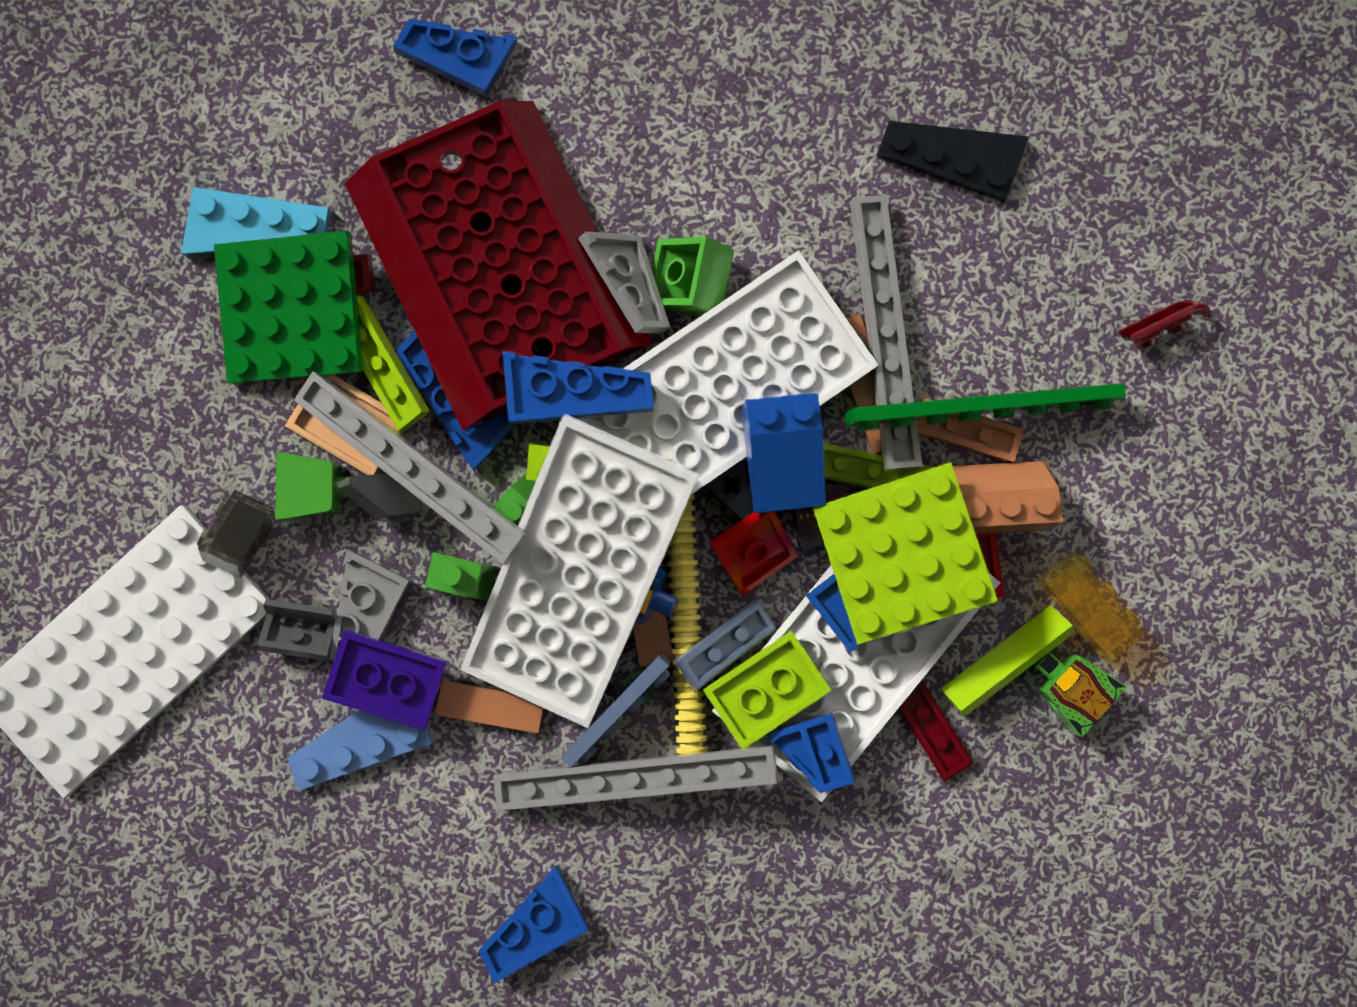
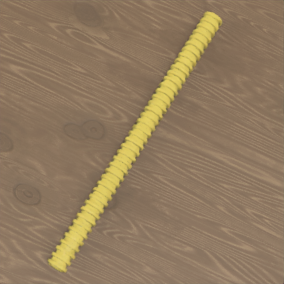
M695 495L690 496L669 544L670 550L666 551V555L670 556L667 566L671 567V572L667 573V576L671 577V583H668V588H672L671 595L679 598L673 616L670 617V621H673L674 626L670 627V632H674V638H671V643H674L675 646L674 649H671V653L675 654V659L702 640V637L698 636V631L702 630V627L698 625L701 615L697 614V609H700V604H697V598H700V593H696V587H699V582H696L695 576H699V571H695V565H698V560L694 559V555L698 554V550L694 549L697 538H693V533L697 532L696 527H693L696 517L692 516V511H695V506L692 505ZM672 660V665L676 666V670L672 671V675L676 676L673 687H677V692L673 693L674 698H677L674 709L678 710V714L675 715V720L678 721L675 731L679 732L676 742L680 745V747L676 748V753L683 755L707 752L708 747L704 746L707 736L703 734V730L707 729V725L703 724L706 714L702 713V708L706 707L705 702H702V697L705 696V693L701 691V688L692 690L674 660Z

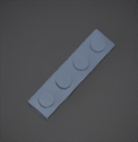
M661 652L565 751L561 759L570 768L578 760L584 764L597 751L593 744L602 735L608 739L622 725L617 719L626 710L631 714L634 713L646 700L642 693L650 685L657 689L670 675L666 669L672 661Z

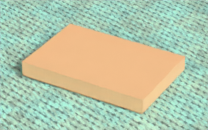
M335 375L324 376L402 437L405 431L397 430L381 402ZM297 405L285 427L366 475H375L381 472L382 469L302 406Z

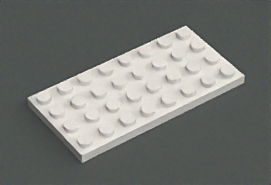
M798 250L623 368L650 373L654 411L575 419L664 459H673V463L700 474L692 491L693 494L747 457L741 408L745 400L818 393L819 406H821L876 368L878 363Z
M565 414L560 421L518 525L520 529L528 534V537L509 565H502L460 670L589 728L700 474Z
M180 505L0 667V728L61 797H69L266 617L267 613L263 605L265 599H269V597L186 505Z
M832 565L809 592L834 574ZM989 574L995 590L1001 582ZM805 596L764 648L792 630L832 691L773 730L833 712L850 765L852 766L980 607L862 643L849 652ZM714 708L712 711H713L717 716L720 717V715L718 714V712H717L716 709ZM767 735L752 743L755 747L774 745L776 765L819 801L823 802L832 791L819 793L808 781L807 776L791 764L783 751L775 743L772 744L768 740Z

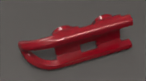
M1182 300L1118 332L1121 338L1128 335L1137 348L1143 349L1154 345L1157 342L1156 337L1165 329L1167 333H1177L1188 327L1187 321L1192 318L1191 315L1201 313L1206 318H1211L1212 313L1210 307L1206 304L1193 300Z

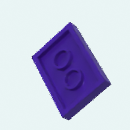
M346 629L343 631L322 699L425 730L448 661Z

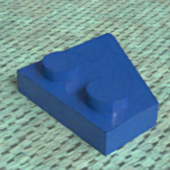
M833 712L779 728L766 734L768 740L772 744L775 743L783 751L791 764L807 776L808 781L819 793L855 783L856 780Z

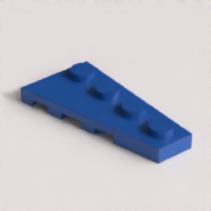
M414 330L395 352L449 433V436L475 472L518 424L510 425L508 412H505L463 432Z
M503 351L508 420L510 425L561 420L565 414L573 418H586L654 411L651 375L649 372L608 366L603 368L584 365L581 362L570 361L568 363L549 360L547 357H527Z

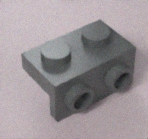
M283 597L277 598V600L265 599L263 607L267 614L257 644L259 651L323 661L330 660L333 631L337 617L334 609L323 603H312L311 605L298 604L292 599Z

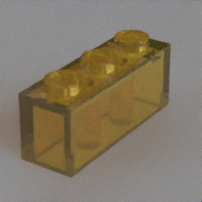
M1076 553L1065 554L1035 581L1102 660L1113 662L1145 635L1138 627L1141 623L1128 608L1123 609L1115 600L1118 596L1114 589L1105 581L1100 582L1092 573L1095 568L1082 554L1078 556Z

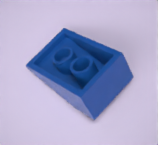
M818 393L745 400L741 408L754 514L826 506L823 430Z

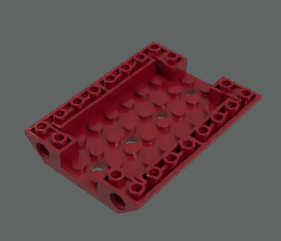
M498 101L371 157L345 183L463 432L508 412L503 351L533 357L535 356L532 352L533 345L538 341L544 340L553 347L552 353L547 357L549 360L568 363L574 361L584 363V365L604 367L652 345L648 333H635L578 239L586 231H598L533 101ZM448 155H456L460 157L461 164L454 170H448L442 166L443 159ZM479 216L489 218L492 222L491 227L485 232L475 231L471 227L475 218ZM509 278H515L522 283V288L517 294L509 295L502 290L503 282Z

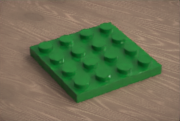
M337 231L214 244L227 383L309 377L312 372L323 376L364 372L351 232Z

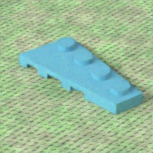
M193 187L181 254L185 257L205 253L215 254L214 244L327 233L331 210L327 207Z

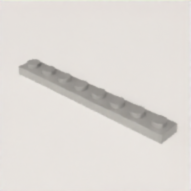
M887 195L853 197L850 201L868 346L869 352L878 363V366L872 370L876 406L914 402ZM914 421V426L899 429H893L892 423L879 424L884 470L893 471L921 467L922 459L917 421Z
M316 372L311 373L294 399L295 402L500 563L509 565L528 537L526 532L323 375H319Z
M774 745L575 765L571 768L565 766L506 772L493 775L497 811L778 783Z

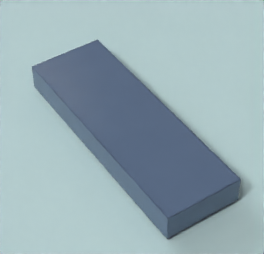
M753 600L675 659L674 662L692 690H698L777 628L760 601Z

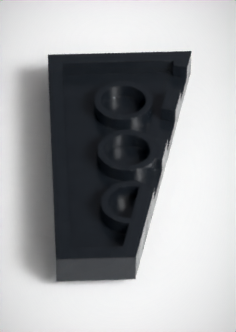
M889 121L876 156L1004 203L1008 197L1029 136Z

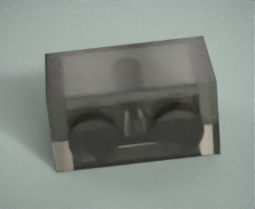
M234 490L229 499H223L216 511L217 518L212 526L205 528L197 542V549L204 562L242 578L276 519L272 506Z

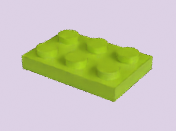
M792 630L703 689L741 749L748 747L832 691Z

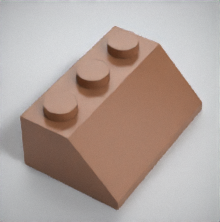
M1043 461L953 466L975 534L1048 531L1063 523L1059 487Z

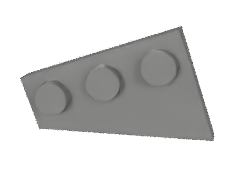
M588 231L578 238L635 333L663 334L668 330L670 324L641 236Z
M346 549L345 555L346 566L339 593L341 598L338 616L335 619L329 657L332 661L335 659L343 631L346 629L381 640L411 580L350 549Z

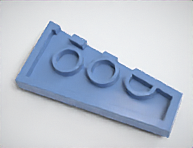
M358 710L287 757L298 791L429 745L433 743V739L428 725L425 730Z

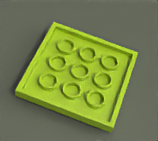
M951 462L828 502L826 506L813 507L857 645L998 601Z

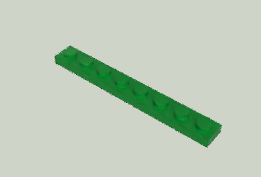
M1120 383L855 407L845 413L846 427L858 426L859 432L878 430L880 429L879 424L892 423L893 429L914 426V421L926 420V424L930 426L948 423V418L960 417V422L978 421L982 419L981 415L993 414L994 419L1011 418L1015 416L1016 411H1026L1027 416H1038L1047 414L1049 408H1059L1060 413L1080 411L1081 405H1092V410H1102L1114 407L1113 402L1125 398L1126 391L1125 384Z

